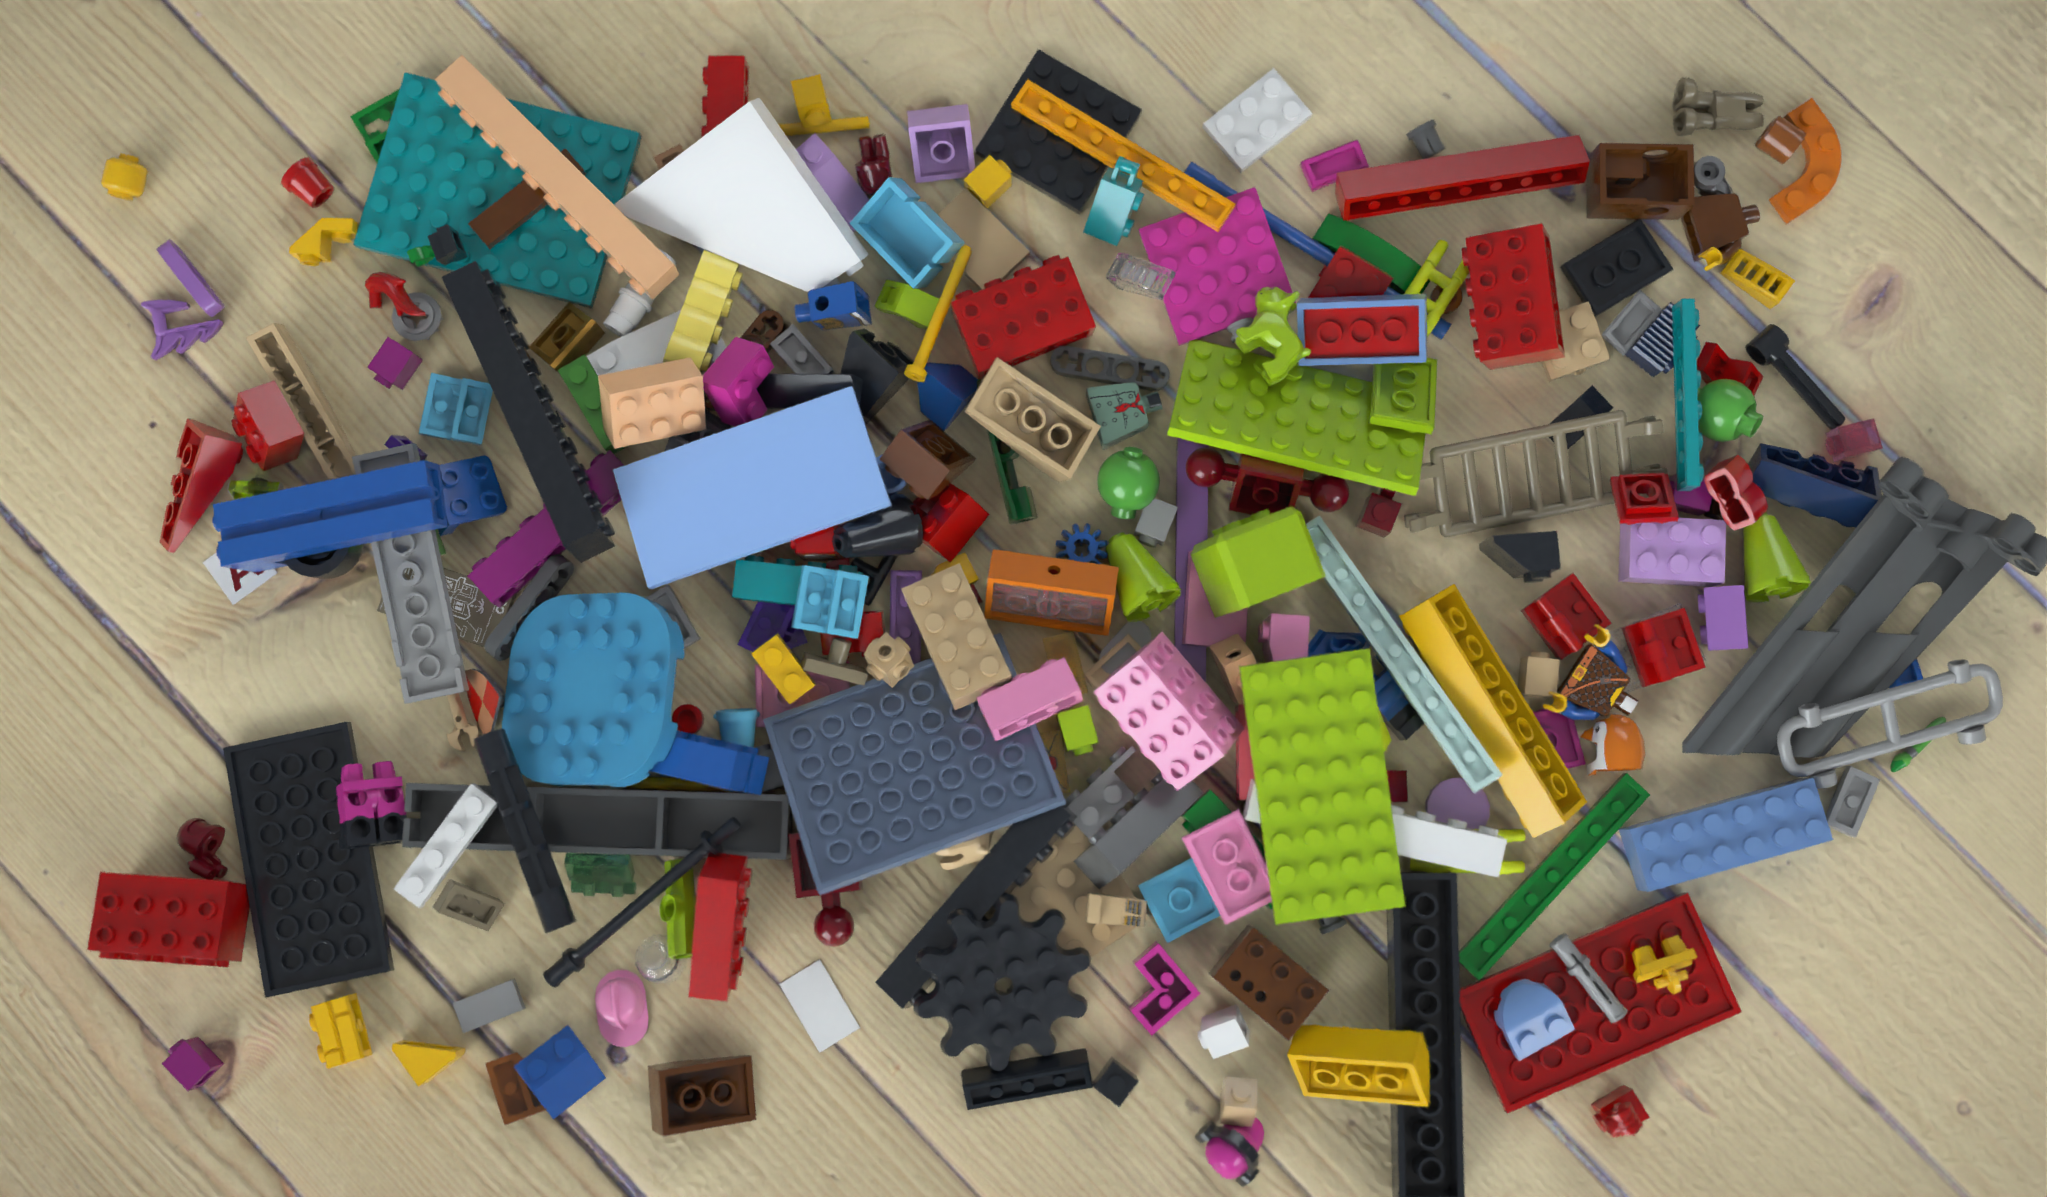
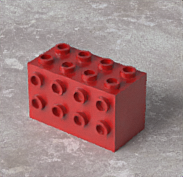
M1543 223L1466 237V247L1462 248V259L1464 266H1468L1470 271V278H1466L1465 283L1467 295L1472 297L1474 308L1469 309L1471 326L1476 328L1478 339L1473 340L1475 357L1479 358L1480 362L1489 370L1565 358L1550 235Z
M1059 255L1050 257L1042 262V267L1031 270L1030 266L1014 272V278L1004 282L1001 278H997L985 283V289L973 293L972 289L955 295L956 300L951 302V312L978 380L985 377L997 357L1013 367L1054 351L1060 346H1067L1093 335L1096 325L1069 256L1062 259Z
M100 872L87 951H100L99 958L201 966L229 967L230 961L241 962L250 908L246 884L220 880Z

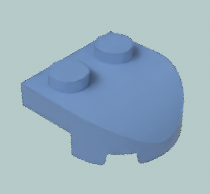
M1528 979L1519 980L1507 986L1500 994L1502 1000L1498 1010H1494L1495 1022L1502 1030L1514 1056L1519 1061L1575 1030L1559 997L1544 983L1531 982Z

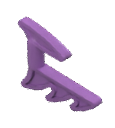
M151 300L141 303V306L148 309L152 314L156 334V345L151 354L153 360H158L169 354L179 342L180 344L176 351L180 354L187 351L199 337L200 341L206 343L224 325L221 320L216 319L168 329L165 314L187 310L190 308L188 303L177 300Z

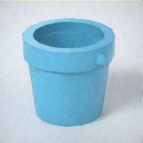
M735 708L716 711L713 718L718 721L722 741L754 747L756 719L760 716V712L756 708Z

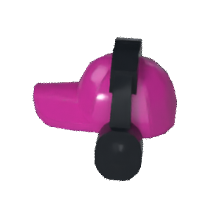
M1256 1117L1252 1127L1225 1124L1217 1126L1213 1121H1209L1195 1135V1138L1200 1143L1208 1141L1205 1153L1208 1163L1211 1164L1221 1177L1226 1179L1237 1178L1236 1181L1244 1187L1259 1173L1257 1159L1259 1155L1257 1152L1263 1142L1264 1129L1262 1123Z

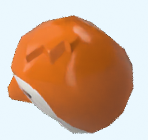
M1611 714L1609 718L1596 721L1593 727L1584 731L1580 736L1596 745V760L1587 764V776L1596 775V771H1629L1643 768L1645 759L1644 740L1640 729L1632 719L1623 715Z

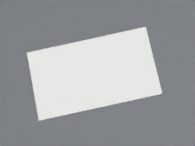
M820 959L779 984L819 1053L860 1028Z

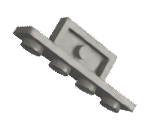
M1122 746L1109 758L1113 764L1106 771L1099 767L1086 780L1090 784L1089 787L1082 793L1076 789L1065 799V805L1077 815L1073 823L1088 839L1135 796L1114 773L1136 751L1133 746L1128 750Z

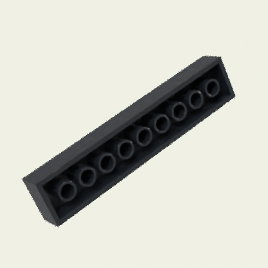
M476 261L442 276V280L563 546L580 563L615 547L611 538L612 535H615V531L607 517L604 518L600 511L603 505L595 490L592 491L587 483L590 481L588 472L582 463L579 464L575 456L578 454L576 446L563 430L566 427L564 420L558 410L555 411L551 404L554 401L547 385H543L539 378L542 375L535 359H531L527 352L530 347L522 332L519 333L515 326L518 321L510 306L507 307L503 300L506 298V295L498 281L495 282L489 269L483 271Z
M1400 872L1405 907L1386 909L1389 1030L1422 1032L1429 1052L1430 1101L1428 1107L1390 1103L1392 1197H1465L1457 873Z

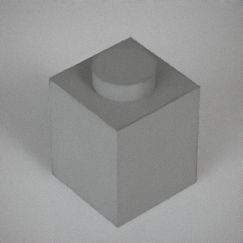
M1154 498L1143 509L1134 535L1139 537L1138 541L1153 548L1157 544L1163 546L1178 507Z

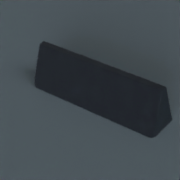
M769 373L756 389L767 409H787L852 386L860 406L863 379L853 374Z
M1085 1048L1054 1053L1049 1056L1009 1061L1007 1067L1001 1071L993 1070L988 1065L961 1071L967 1110L1093 1088L1087 1050Z

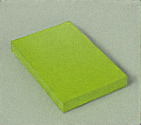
M1427 358L1426 362L1374 364L1369 424L1432 434L1435 427L1437 359Z

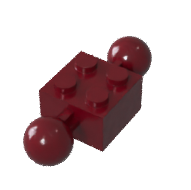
M1203 447L1193 451L1186 461V474L1190 481L1199 487H1212L1221 480L1232 481L1228 508L1230 511L1253 515L1268 509L1270 514L1289 507L1294 508L1298 495L1309 497L1311 503L1318 510L1329 513L1340 510L1349 498V486L1344 478L1322 473L1314 480L1303 479V468L1242 453L1240 454L1238 465L1225 463L1223 456L1217 450Z
M799 833L789 834L796 898L820 896ZM862 880L821 895L822 910L815 917L813 928L817 939L824 945L830 947L841 946L852 937L854 920L850 912L841 907L840 893L863 890Z

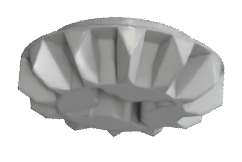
M410 293L408 296L418 308L426 312L425 316L428 318L420 320L419 325L416 327V322L408 318L412 315L404 312L403 316L399 317L394 307L392 312L394 328L402 337L415 342L429 339L434 332L439 331L440 321L443 320L441 307L431 296L425 293Z

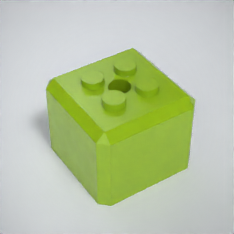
M1293 507L1270 514L1269 510L1266 509L1245 519L1237 520L1213 530L1212 534L1214 537L1194 545L1190 555L1215 618L1242 610L1326 577L1302 513Z

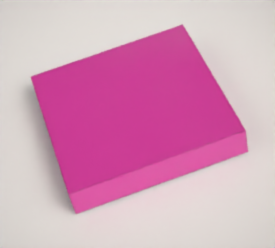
M1546 709L1534 711L1535 717L1566 768L1585 765L1575 721Z

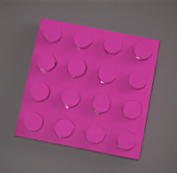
M1255 187L1226 197L1236 204L1219 232L1185 212L1138 229L1179 346L1187 344L1191 340L1201 339L1226 330L1230 324L1245 318H1253L1254 320L1257 314L1255 297L1259 289L1263 287H1278L1285 293H1293Z

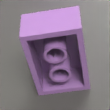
M1678 518V521L1667 523L1620 524L1618 582L1714 587L1725 583L1726 522L1724 520Z

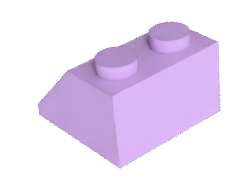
M968 104L907 111L916 183L965 178L975 169Z

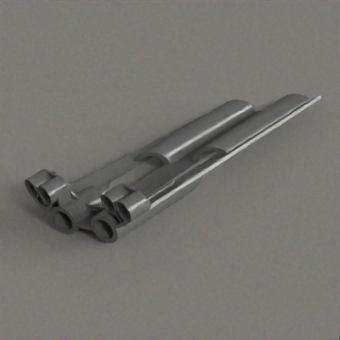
M1898 457L1878 482L1883 492L1882 497L1683 740L1682 753L1711 755L1763 753L1779 755L1777 745L1779 728L1786 720L1799 715V706L1816 703L1819 709L1888 689L2007 562L2030 575L2038 576L2047 565V537L2035 533V526L2021 515L2010 513L2005 520H2000L1987 513L1968 509L1948 499L1947 491L1939 483L1923 476L1924 471L1918 464L1908 458ZM1924 582H1933L1941 587V596L1910 634L1876 632L1913 586ZM1839 584L1845 585L1856 594L1827 631L1803 630ZM1869 708L1823 721L1817 727H1803L1795 730L1790 737L1793 756H1825Z

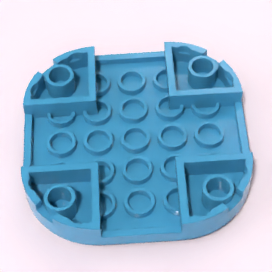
M631 593L567 594L548 599L526 617L516 633L511 648L502 728L505 729L521 774L531 780L555 786L602 785L625 787L644 780L650 776L648 771L658 761H664L674 742L678 723L671 722L677 660H684V642L680 627L677 622L671 619L666 612V608L657 602Z

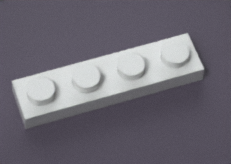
M471 783L399 880L394 890L418 908H423L498 806L495 798L476 784Z

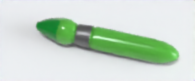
M1939 717L1926 728L1945 723L1946 718ZM1932 740L1906 747L1902 753L1896 755L1890 765L1891 772H1897L1908 766L1911 760Z

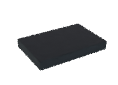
M1641 218L1567 261L1560 267L1583 303L1589 301L1594 317L1673 270V267Z

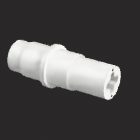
M660 250L674 265L677 264L670 255ZM629 283L625 288H620L618 291L620 296L609 310L610 313L603 322L607 329L619 337L631 333L637 327L645 313H650L652 310L651 304L655 300V298L652 300L646 293L640 296Z

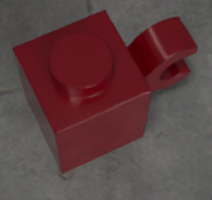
M1381 488L1379 495L1372 492L1365 500L1355 527L1383 538L1389 535L1402 505L1392 500L1396 491Z

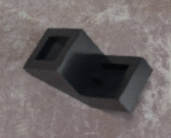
M1592 385L1549 424L1607 413L1614 407ZM1584 430L1566 433L1567 449L1584 436Z

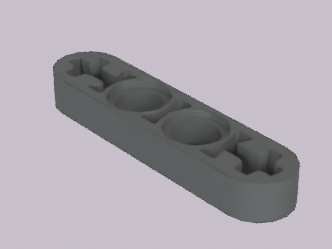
M1060 346L1051 355L1053 371L1064 377L1107 384L1136 382L1139 389L1150 391L1163 389L1170 377L1168 367L1163 362L1070 346ZM1063 354H1067L1070 361L1078 362V355L1084 356L1081 361V372L1076 371L1077 364L1069 363L1066 368H1061L1060 362L1056 361V358L1061 359ZM1092 358L1100 359L1104 365L1103 370L1098 374L1090 373L1086 368L1088 360ZM1122 363L1130 364L1134 369V374L1128 379L1120 378L1116 372L1117 367ZM1139 365L1145 366L1143 373L1151 374L1153 369H1159V375L1164 376V379L1160 378L1158 383H1152V377L1142 375V382L1136 381L1139 375Z
M555 554L545 562L486 640L484 647L488 654L497 661H503L510 657L514 638L526 617L540 604L556 597L572 576L574 564L561 554Z

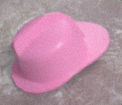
M615 970L608 973L600 980L596 988L595 1005L598 1026L601 1035L607 1042L618 1047H628L639 1042L648 1029L649 1017L645 988L640 978L628 970Z

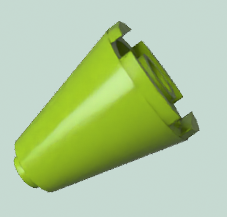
M1765 512L1754 524L1743 527L1744 593L1747 601L1768 602V596L1779 595V598L1783 599L1799 594L1809 587V584H1811L1810 577L1775 516L1768 515Z
M1121 532L1109 539L1106 553L1110 566L1119 567L1116 589L1123 615L1128 622L1145 620L1151 617L1148 613L1149 611L1158 608L1159 612H1161L1181 596L1179 584L1133 534Z

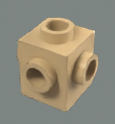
M885 632L880 638L874 639L868 645L864 653L868 663L866 669L876 680H883L893 688L914 667L909 654L911 649L900 637L894 639Z

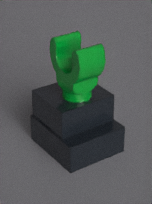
M448 224L437 228L436 233L427 236L431 245L416 247L407 251L411 263H415L417 267L429 263L434 257L444 266L467 258L458 232Z

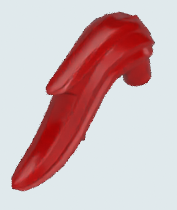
M375 272L365 281V287L369 292V308H382V292H384L392 300L399 317L403 316L404 312L412 316L426 315V312L418 308L404 289L406 280L387 272Z

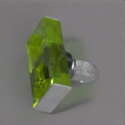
M258 465L255 478H252L251 481L230 480L227 490L232 498L236 500L284 490L285 488L281 482H269L268 478L271 469L262 472Z

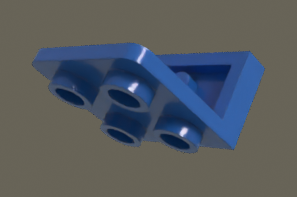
M484 455L440 465L448 527L438 529L440 536L452 534L460 524L502 515L507 510L498 479L488 456Z

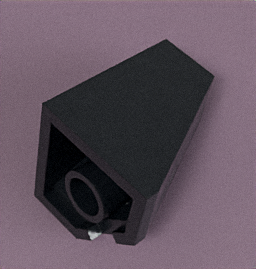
M864 328L855 330L850 334L840 374H853L863 379L860 410L866 425L910 379L904 374L907 365L913 364L914 361L889 341L887 344L882 341L876 342L873 340L876 337L875 334Z

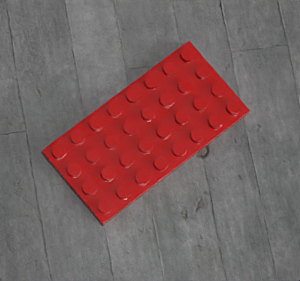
M1686 892L1571 941L1582 955L1586 954L1591 960L1589 963L1623 1007L1628 1010L1626 1015L1617 1022L1612 1023L1608 1020V1017L1590 997L1576 977L1568 974L1566 971L1567 966L1553 949L1460 988V1011L1501 1105L1507 1114L1742 1013L1693 902ZM1677 935L1687 950L1694 949L1697 958L1692 960V965L1675 970V973L1686 970L1688 974V979L1680 981V992L1672 994L1667 986L1657 989L1654 980L1663 977V975L1636 983L1633 976L1636 970L1632 956L1634 950L1650 945L1657 960L1666 956L1660 945L1661 942ZM1528 979L1531 982L1544 983L1559 997L1575 1030L1519 1061L1514 1056L1502 1030L1495 1022L1494 1010H1498L1502 1000L1500 994L1507 986L1516 981Z

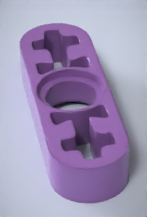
M168 239L157 248L160 256L198 305L209 316L213 317L225 308L222 301L185 253L171 239Z

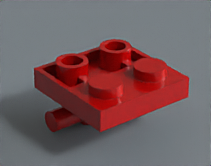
M1574 573L1568 575L1521 610L1558 660H1563L1572 652L1575 653L1584 646L1583 644L1587 642L1585 639L1586 634L1592 637L1597 635L1598 629L1594 626L1595 624L1603 628L1611 624L1610 620Z
M1685 608L1621 628L1642 688L1706 668Z

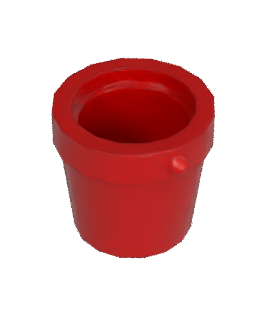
M304 157L295 162L281 179V185L287 191L295 194L312 208H317L324 204L334 192V186L310 157Z

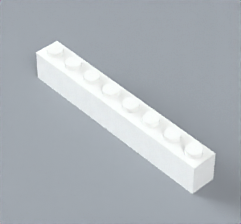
M1251 779L1243 817L1245 820L1260 823L1255 780ZM1391 805L1398 855L1499 877L1507 839L1498 835V829L1480 825L1479 830L1466 828L1467 822L1448 818L1447 823L1435 821L1436 815L1417 811L1416 816L1404 814L1405 808Z

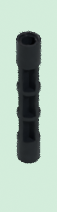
M505 729L494 730L473 740L545 934L576 922Z

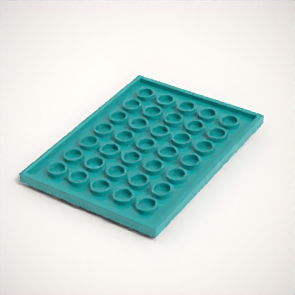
M405 72L353 245L360 249L410 261L407 253L408 250L431 245L427 236L436 233L437 228L448 224L458 232L467 258L444 266L434 257L433 260L425 264L426 266L453 272L476 261L483 271L489 269L495 282L498 281L500 285L593 309L608 255L603 250L597 253L586 242L585 239L588 235L581 229L576 232L565 221L564 218L567 215L560 208L555 211L549 204L491 249L485 245L469 226V222L524 180L522 178L524 172L518 166L512 169L501 157V154L504 152L498 146L492 149L480 136L483 131L477 125L471 128L459 115L462 110L456 104L450 107L440 97L438 92L441 91V88L434 79ZM507 99L560 152L566 148L585 170V177L613 204L625 196L642 138L639 132Z

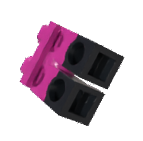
M392 761L372 764L374 779H363L362 764H347L342 767L341 783L336 786L340 815V850L364 848L372 845L374 847L402 844L404 818H407V815L404 812L405 801L401 787L403 786L402 776L396 777Z

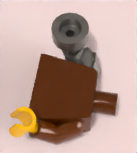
M1715 156L1702 157L1694 164V185L1701 196L1695 197V205L1681 217L1694 262L1705 259L1708 264L1704 267L1705 271L1717 265L1728 263L1742 247V240L1749 235L1747 225L1759 222L1760 220L1759 209L1755 204L1741 207L1738 195L1732 192V188L1724 177L1725 166L1723 162Z

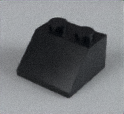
M1557 531L1493 535L1479 544L1480 551L1512 578H1524V583L1542 582L1543 579L1551 578V573L1561 569Z

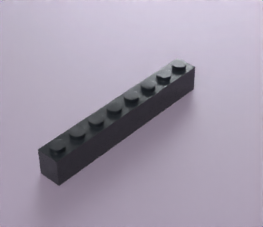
M1062 805L1012 824L989 853L985 855L875 983L902 1009L912 1007L914 1001L919 996L928 994L926 989L933 981L936 983V978L930 972L918 967L916 955L925 947L945 949L952 944L954 934L947 923L949 914L955 909L962 908L967 910L976 921L984 922L989 920L988 918L995 911L997 899L1004 894H1010L1017 885L1021 888L1029 881L1033 875L1030 870L1038 861L1041 864L1045 862L1053 853L1054 849L1051 846L1059 837L1064 839L1074 829L1075 824L1073 821L1077 818V815L1066 805Z

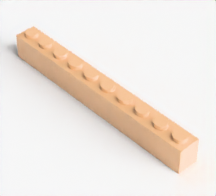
M463 55L435 78V81L441 88V91L438 92L440 97L450 107L456 104L462 110L459 113L461 118L471 128L477 125L483 131L480 134L482 139L492 149L498 146L504 152L501 154L504 161L512 169L518 166L524 172L522 178L533 190L539 187L546 194L543 196V199L553 210L557 211L560 208L567 215L564 218L565 221L576 232L581 229L587 234L586 242L597 253L603 250L610 257L606 260L608 264L619 275L624 271L631 278L628 283L640 296L646 293L653 300L679 276L675 265Z

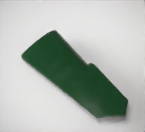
M981 379L977 380V389L982 382ZM987 430L1009 524L1022 523L1038 518L1031 487H1019L1013 460L1020 455L1013 449L1003 454L1000 449L1001 440Z

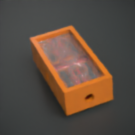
M993 549L987 580L984 617L985 619L1108 636L1119 567Z

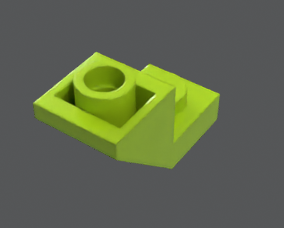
M886 279L874 307L883 313L903 317L916 327L927 330L939 298L922 290L913 289L906 283Z

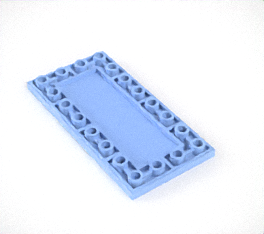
M852 386L613 469L649 589L663 586L892 506Z

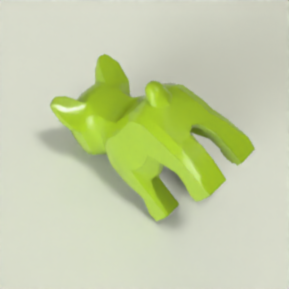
M1263 287L1259 289L1255 297L1257 314L1249 327H1240L1236 330L1238 335L1236 345L1243 354L1261 346L1266 351L1275 355L1273 360H1267L1262 364L1265 370L1261 373V376L1269 386L1277 384L1286 378L1289 371L1295 367L1300 359L1309 356L1311 353L1310 349L1303 347L1301 340L1287 321L1288 315L1297 309V304L1294 302L1300 293L1298 291L1285 293L1278 287Z

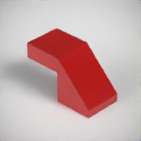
M1706 342L1697 359V370L1700 371L1701 379L1706 384L1719 379H1731L1744 384L1755 395L1764 377L1752 362L1729 358L1717 343Z

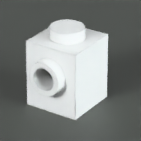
M1237 1004L1202 1017L1198 1038L1202 1047L1209 1049L1213 1059L1249 1046L1250 1030Z

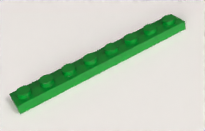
M1623 773L1459 950V964L1476 980L1480 981L1644 803L1650 794L1628 773Z

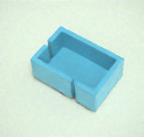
M888 177L849 224L913 289L926 288L944 268L940 263H948L965 242L926 202H918L921 197L902 178Z

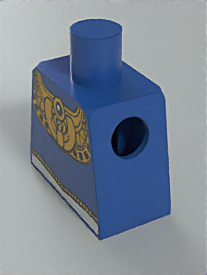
M854 281L810 290L808 292L809 303L795 305V316L798 323L812 321L822 330L872 325L869 295Z

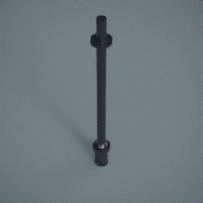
M732 817L713 834L708 830H704L700 834L702 843L579 948L566 949L562 953V958L543 972L546 982L556 988L574 971L579 972L585 967V958L710 852L718 856L723 853L721 843L741 827L740 822L735 817Z

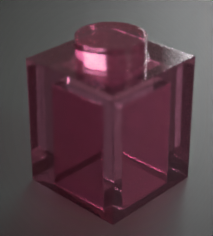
M1874 418L1840 426L1826 432V449L1832 455L1834 462L1871 454L1883 448Z

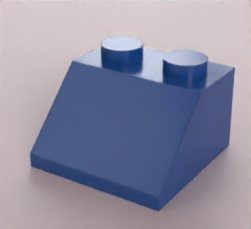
M568 1025L514 1066L515 1070L553 1120L606 1079L592 1056Z

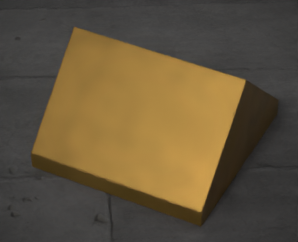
M568 302L529 347L558 372V369L582 355H586L605 332L591 317Z

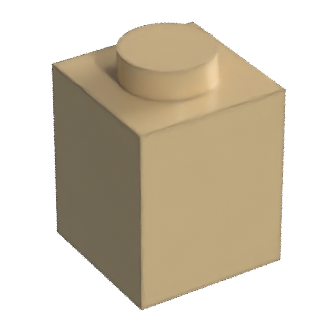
M1531 652L1530 656L1521 658L1518 689L1524 697L1552 699L1553 696L1548 694V692L1553 691L1557 693L1560 660L1550 659V653Z
M1225 1076L1220 1094V1124L1252 1127L1257 1112V1079Z

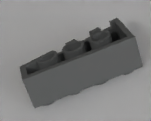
M1161 772L1158 773L1151 780L1154 786L1149 791L1143 788L1130 800L1134 805L1128 811L1124 807L1109 820L1113 825L1106 831L1103 827L1088 840L1091 845L1073 862L1100 890L1130 866L1204 794L1192 780L1177 791L1172 784L1164 780Z

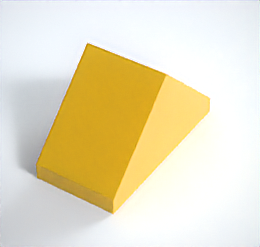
M401 1040L392 1045L393 1053L418 1087L431 1081L465 1054V1048L408 1040Z

